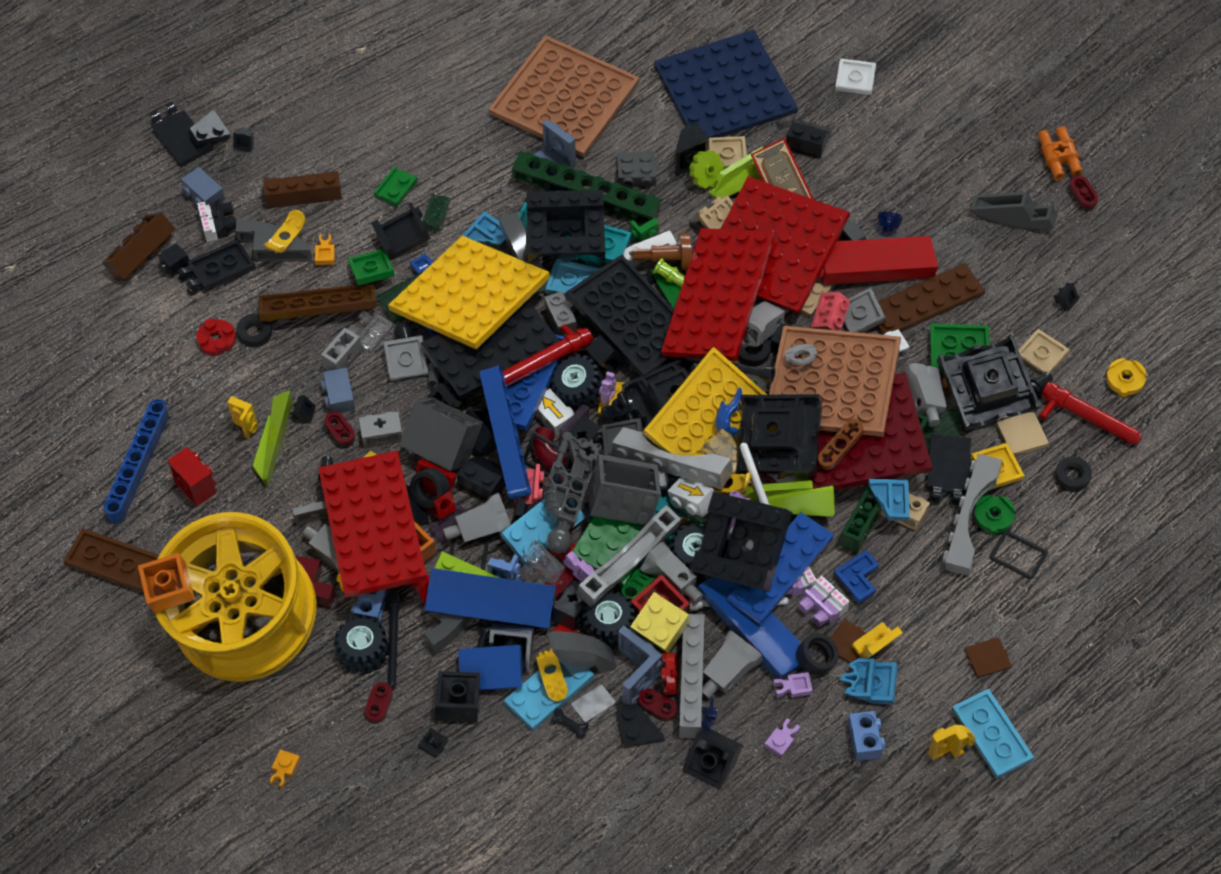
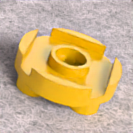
M1126 358L1117 359L1110 364L1106 374V381L1109 387L1118 393L1119 396L1127 397L1128 395L1137 394L1143 389L1147 376L1146 370L1138 361H1126ZM1123 374L1126 376L1130 375V379H1124Z

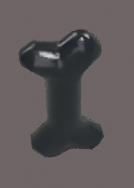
M480 623L477 625L480 637L476 648L486 647L488 635L493 624L483 625Z
M561 708L555 709V716L551 718V724L562 723L575 731L578 739L585 737V731L589 728L588 723L579 724L565 716Z

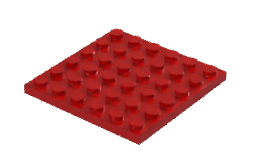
M747 176L720 229L773 231L775 237L756 298L800 314L850 217V213Z

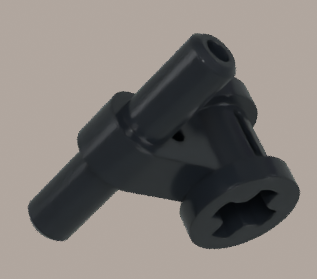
M624 392L618 393V398L613 400L610 406H605L601 409V415L608 423H613L617 417H626V420L634 419L633 408L629 405Z

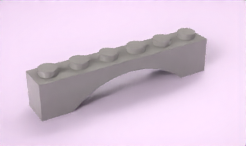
M625 427L622 428L612 442L614 457L656 464L659 471L719 489L723 488L732 475L731 458L714 453L700 456L671 454L653 446L645 439L641 432Z
M978 454L976 461L972 460L970 472L973 473L971 478L966 480L964 487L967 490L966 496H961L959 508L962 509L960 514L955 516L953 525L956 526L955 532L950 533L948 544H951L949 551L945 550L942 562H945V570L966 576L970 575L975 558V549L968 532L969 517L979 499L996 486L1001 471V459Z
M666 505L619 553L580 583L577 594L592 607L645 559L654 547L670 536L678 528L681 518Z
M689 614L691 621L683 631L679 738L695 739L697 733L701 730L705 616L702 614Z

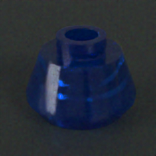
M881 211L877 215L879 226L883 227L882 231L894 232V229H898L903 221L901 214Z

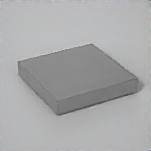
M871 287L848 298L850 304L844 323L849 332L863 333L887 321Z
M422 335L383 342L390 381L429 375L426 355L420 344L423 342Z

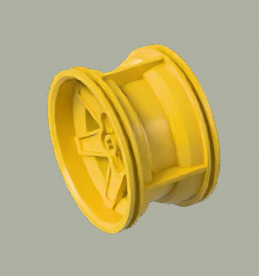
M217 513L190 523L166 544L158 559L179 553L186 562L192 590L201 595L202 598L185 610L183 603L156 612L155 615L165 631L177 642L181 651L196 668L220 680L231 682L252 681L277 672L300 653L308 641L315 624L317 613L316 593L310 577L296 559L289 543L272 524L257 516L246 513ZM255 552L262 554L247 566H243L241 553ZM216 563V571L207 570V568ZM283 573L284 577L283 599L263 591L264 584ZM237 575L236 579L230 581L232 576ZM256 582L253 587L248 588L250 583ZM220 588L218 592L213 593L214 589ZM252 602H257L253 607H249ZM221 607L218 612L213 613L216 608ZM239 614L238 618L232 620L234 615ZM249 615L272 618L258 632L243 639ZM213 621L219 622L222 643L205 640L197 636V634Z

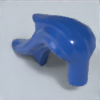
M740 387L729 404L725 405L724 401L720 404L715 419V428L721 434L734 436L737 434V428L730 427V417L734 412L741 410L739 408L742 395Z

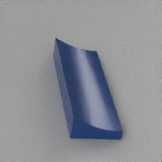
M431 568L425 611L549 629L556 586Z
M714 577L700 584L698 590L704 595L703 599L735 634L761 653L763 657L761 663L776 679L784 680L788 675H791L801 667L796 654L800 644L799 640L773 612L760 625L727 601L728 596L739 584Z

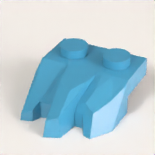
M859 658L849 663L850 668L854 672L845 673L840 678L842 683L851 685V687L846 689V695L872 704H894L898 673L897 662H876L874 658Z

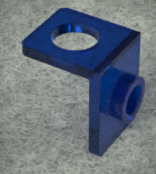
M711 698L709 708L702 707V713L705 718L701 721V728L705 726L711 728L712 720L716 721L717 708H714V698Z

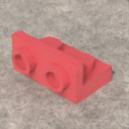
M840 292L821 293L811 328L841 331L850 300Z
M536 464V469H526L531 494L520 498H526L527 506H536L539 501L543 500V489L540 488V483H544V471H541L540 464ZM518 498L514 499V507L517 506Z

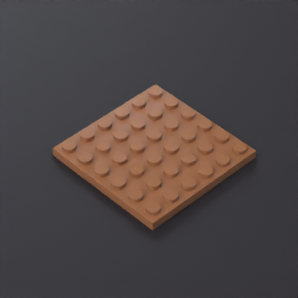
M545 35L488 110L490 115L542 139L543 123L548 119L552 123L558 124L563 131L574 137L575 154L584 158L638 85L639 77Z
M783 326L775 364L776 374L774 381L771 383L769 395L819 394L823 399L820 430L839 432L847 421L857 419L863 425V435L884 437L901 337ZM811 344L817 349L818 355L811 363L793 365L785 361L786 350L793 346ZM801 354L796 356L795 358L804 359L807 358L809 354ZM857 426L855 428L850 427V433L853 431L858 432Z

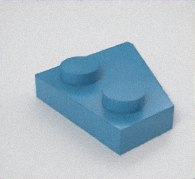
M485 211L462 235L492 247L502 248L507 242L499 228V221Z
M869 479L868 486L887 519L908 521L910 518L908 480Z

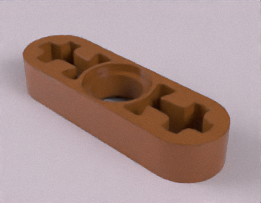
M851 419L847 421L819 453L818 460L823 469H833L861 438L864 430L859 420ZM857 426L858 432L853 431L850 434V427L855 428ZM838 440H845L847 442L846 447L843 449L836 448L835 444ZM832 448L834 451V454L831 456L832 462L827 461L826 463H824V457H830V455L832 454Z

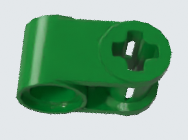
M640 568L636 569L631 578L622 587L621 597L626 596L628 602L632 601L655 578L648 577L642 573Z

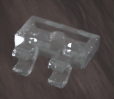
M363 311L358 318L361 319L359 323L366 328L361 331L351 324L348 330L360 336L362 350L371 354L392 330L393 323L379 314L372 317Z
M534 541L523 555L527 562L520 572L527 577L529 573L533 574L537 570L541 576L536 583L544 584L547 581L553 584L558 580L565 567L540 543Z

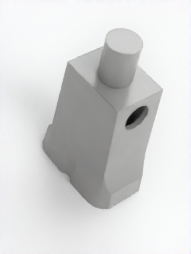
M766 301L753 307L742 347L759 346L773 335L779 324L784 322V315L787 313V309L774 306Z
M918 363L909 364L901 373L906 372L916 411L929 418V426H937L940 424L939 415L947 408L941 385L940 369Z
M499 493L490 496L485 503L455 516L456 524L443 529L446 540L461 536L463 542L495 532L502 533L511 524Z
M324 524L319 531L310 526L306 527L302 536L309 540L308 544L311 553L339 574L331 527Z
M665 542L659 543L647 554L640 568L643 573H648L655 579L662 574L684 598L688 597L695 604L703 599L704 595L696 588V576L670 551Z
M729 631L723 646L703 671L704 677L708 681L702 687V695L710 699L717 689L727 694L750 669L758 666L763 661L761 653L733 631Z

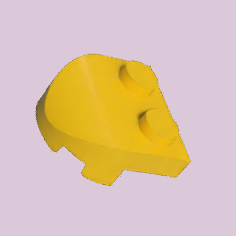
M953 725L947 729L941 728L933 733L928 754L932 761L949 752L957 758L964 754L963 748L968 744L973 746L975 744L976 738L970 729L962 725Z

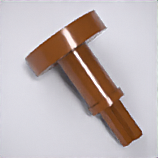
M679 233L678 245H651V249L632 250V260L651 259L652 263L659 261L661 258L664 261L679 260L680 270L687 271L689 263L692 261L690 234Z

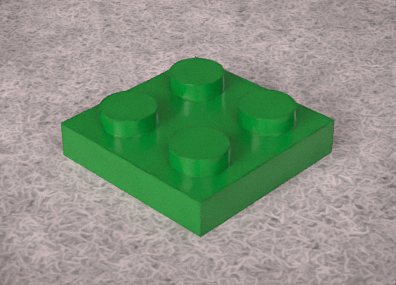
M384 249L347 258L358 286L395 276L394 269Z

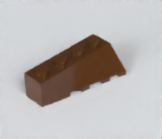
M338 171L285 178H263L267 209L342 200Z
M162 212L145 215L142 218L144 222L137 224L132 229L134 233H131L122 240L123 246L116 247L102 262L116 280L129 279L134 274L133 270L136 267H141L147 261L146 257L157 252L159 245L172 237L171 233L175 228Z

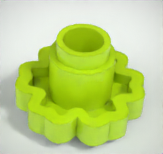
M707 150L706 152L699 151L693 157V162L690 165V176L694 178L695 185L700 188H714L717 185L718 180L716 177L719 172L724 170V163L720 161V155L714 151Z

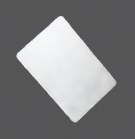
M599 685L571 703V705L583 721L587 722L616 702L604 686Z

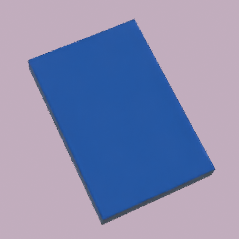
M511 645L459 649V672L481 673L480 691L523 688L522 646Z

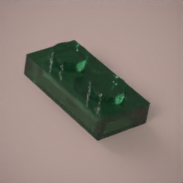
M431 195L423 221L427 222L430 230L441 231L450 205V197Z

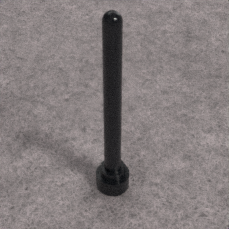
M685 358L687 362L700 363L702 360L699 358ZM732 363L743 373L759 376L765 382L772 383L774 381L775 367L765 366L756 368Z
M397 593L386 596V605L390 610L388 684L392 689L396 687L398 610L403 605V596Z

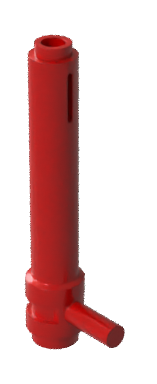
M562 325L560 330L566 335L563 340L503 370L506 386L570 353L574 354L580 351L582 347H588L593 340L591 332L588 328H580L573 332L567 325Z
M1048 382L1041 394L1048 401L1039 415L1043 420H1046L1053 408L1057 406L1071 411L1131 445H1138L1143 436L1137 429L1072 395L1071 391L1066 388L1061 389L1060 385L1055 382L1053 384Z

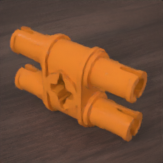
M1061 126L1056 129V135L1059 140L1056 142H1052L1048 130L1040 131L1038 133L1041 143L1040 150L1045 157L1046 166L1051 169L1054 180L1060 181L1064 179L1063 165L1069 166L1073 177L1081 176L1083 170L1079 162L1080 155L1077 153L1074 146L1075 142L1070 139L1066 127Z

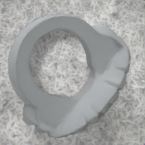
M800 344L787 349L784 357L788 364L805 365L814 361L818 352L814 345ZM801 354H809V356L804 359L795 358L796 356Z

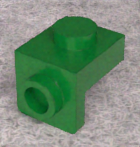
M653 218L639 227L634 220L630 221L629 232L632 233V239L642 242L659 234V222Z

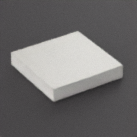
M840 59L835 91L871 95L876 63Z

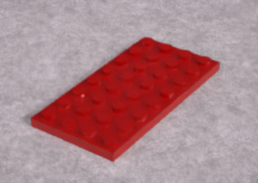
M700 229L693 250L692 261L689 263L661 350L663 356L703 359L710 349L714 347L728 360L737 361L775 237L773 231Z
M398 450L318 467L345 598L428 580Z

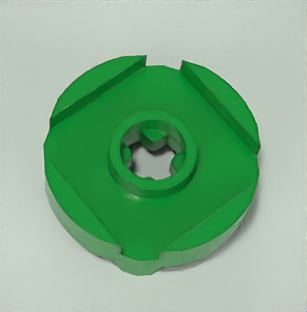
M986 495L977 502L973 516L981 529L987 531L990 535H997L1007 531L1013 525L1015 508L1012 502L1004 496L993 497V495ZM990 511L994 513L999 512L998 517L991 516Z

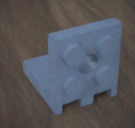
M547 119L543 123L544 147L534 155L548 158L552 162L565 164L574 169L576 167L574 137L563 131L558 124L552 123Z
M623 626L618 631V650L640 666L623 684V704L631 705L638 700L641 691L648 689L662 674L659 670L662 667V662L659 661L662 658V654L655 650V647L650 642L642 640L636 631Z

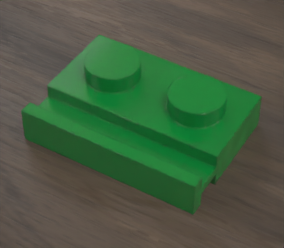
M394 166L374 191V197H380L382 201L398 207L418 182L417 177L403 170L400 171Z

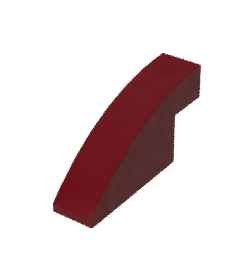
M295 555L310 577L316 593L317 606L331 609L335 598L334 585L319 582L322 572L320 560ZM283 573L274 577V579L284 588Z

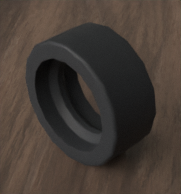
M428 468L417 472L410 482L412 498L423 508L435 507L434 501L450 492L446 476L436 468ZM424 477H428L434 482L437 489L435 499H431L424 492Z
M820 633L809 635L798 645L796 651L800 666L806 672L818 676L826 674L837 664L839 658L835 643L828 636ZM810 644L816 645L824 651L827 658L825 665L819 664L811 658L808 651Z

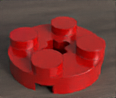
M210 318L205 320L196 334L197 342L202 352L211 356L221 355L226 350L227 352L230 351L236 343L233 325L220 319L214 320ZM214 335H219L221 337L216 338V340H213Z
M663 652V665H666V667L662 668V680H666L664 682V695L677 694L676 653Z

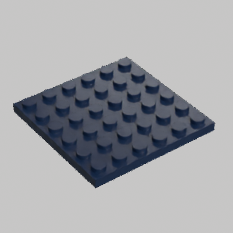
M755 30L654 61V67L685 126L697 123L709 138L725 137L798 113L797 105Z

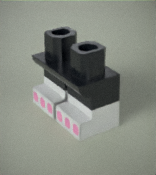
M218 199L214 204L205 205V202L197 203L207 242L229 237L228 231L236 229L235 216L224 218L234 214L231 202L221 204L220 199Z

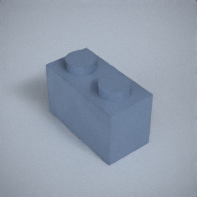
M197 167L181 179L182 191L187 197L193 198L197 206V203L205 202V205L214 204L218 199H220V202L225 200L223 188L200 167Z
M347 368L323 372L324 380H321L323 392L327 391L328 396H324L326 408L330 407L331 412L339 413L355 410Z

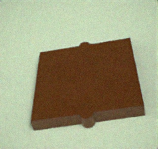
M844 619L830 637L838 649L839 657L848 663L857 660L859 655L852 644L864 636L866 632L861 630L860 626L857 627Z
M999 637L965 647L964 649L969 658V665L973 667L977 678L1012 668L1007 656V650H1004Z

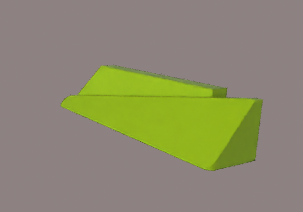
M751 155L745 156L719 172L716 177L718 183L715 188L709 190L708 194L715 199L719 196L722 199L727 195L731 196L741 190L747 176L763 181Z
M286 391L273 397L271 416H268L253 462V470L259 475L265 487H269L287 430L288 416L293 404L291 391Z
M812 481L762 484L769 505L785 508L793 512V515H799L800 512L811 516L833 517L835 515L833 486L813 489ZM754 485L749 486V489L745 490V494H741L744 498H750L751 501L759 502Z

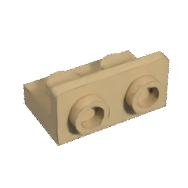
M728 195L723 199L720 196L711 202L713 206L709 209L705 206L698 211V217L694 221L696 223L700 221L705 228L720 229L733 205Z

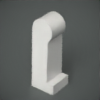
M667 231L631 245L625 249L623 256L636 268L640 263L648 260H632V250L651 249V245L665 246L678 244L671 231Z

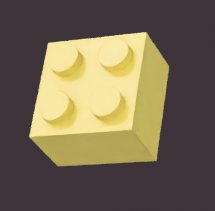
M654 592L630 627L639 636L662 651L670 652L691 621L689 614Z

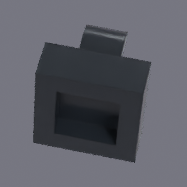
M235 129L233 132L234 149L249 152L253 150L254 142L251 129Z
M1066 283L1063 288L1058 289L1059 294L1054 295L1053 298L1056 303L1061 304L1063 310L1070 311L1079 299L1074 284Z
M305 395L298 396L297 402L293 404V407H295L294 412H291L290 415L295 419L300 418L304 423H310L316 405Z
M518 497L515 522L535 507L532 505L527 506L526 498Z
M430 728L418 746L437 758L448 743V738Z

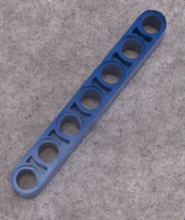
M500 365L481 370L480 377L508 495L511 500L530 495L531 487L504 373Z
M155 399L149 403L104 503L107 519L113 524L124 520L168 421L167 407L161 399Z

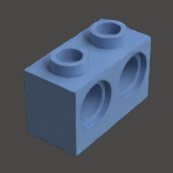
M390 588L376 591L374 594L357 595L358 599L357 602H353L351 614H354V617L358 616V619L362 618V616H367V619L370 620L372 617L376 620V623H381L386 606V596L390 593ZM365 609H371L369 612H363Z
M875 711L849 714L848 725L855 762L880 759L882 750H885L884 738H880L879 731H881L880 718H876ZM867 724L870 728H863L861 725ZM870 743L874 747L868 748L864 744Z

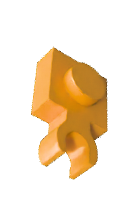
M320 234V245H315V265H335V246L331 245V235L329 234L327 240H322V234Z
M280 749L272 766V771L276 773L270 778L271 786L274 785L276 780H280L279 787L280 789L284 788L286 776L292 778L301 760L299 755Z

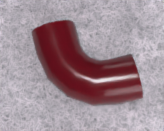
M539 427L535 430L536 433L553 442L555 434L551 429ZM535 437L533 451L537 460L545 467L551 469L554 462H556L558 451ZM565 455V456L563 457V460H562L563 466H564V464H565V462H566L567 455Z

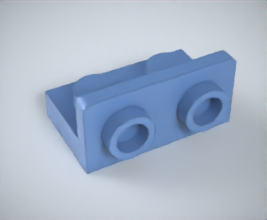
M514 554L510 563L502 559L490 558L488 562L489 573L504 579L521 580V575L519 574L521 564L518 563V555Z

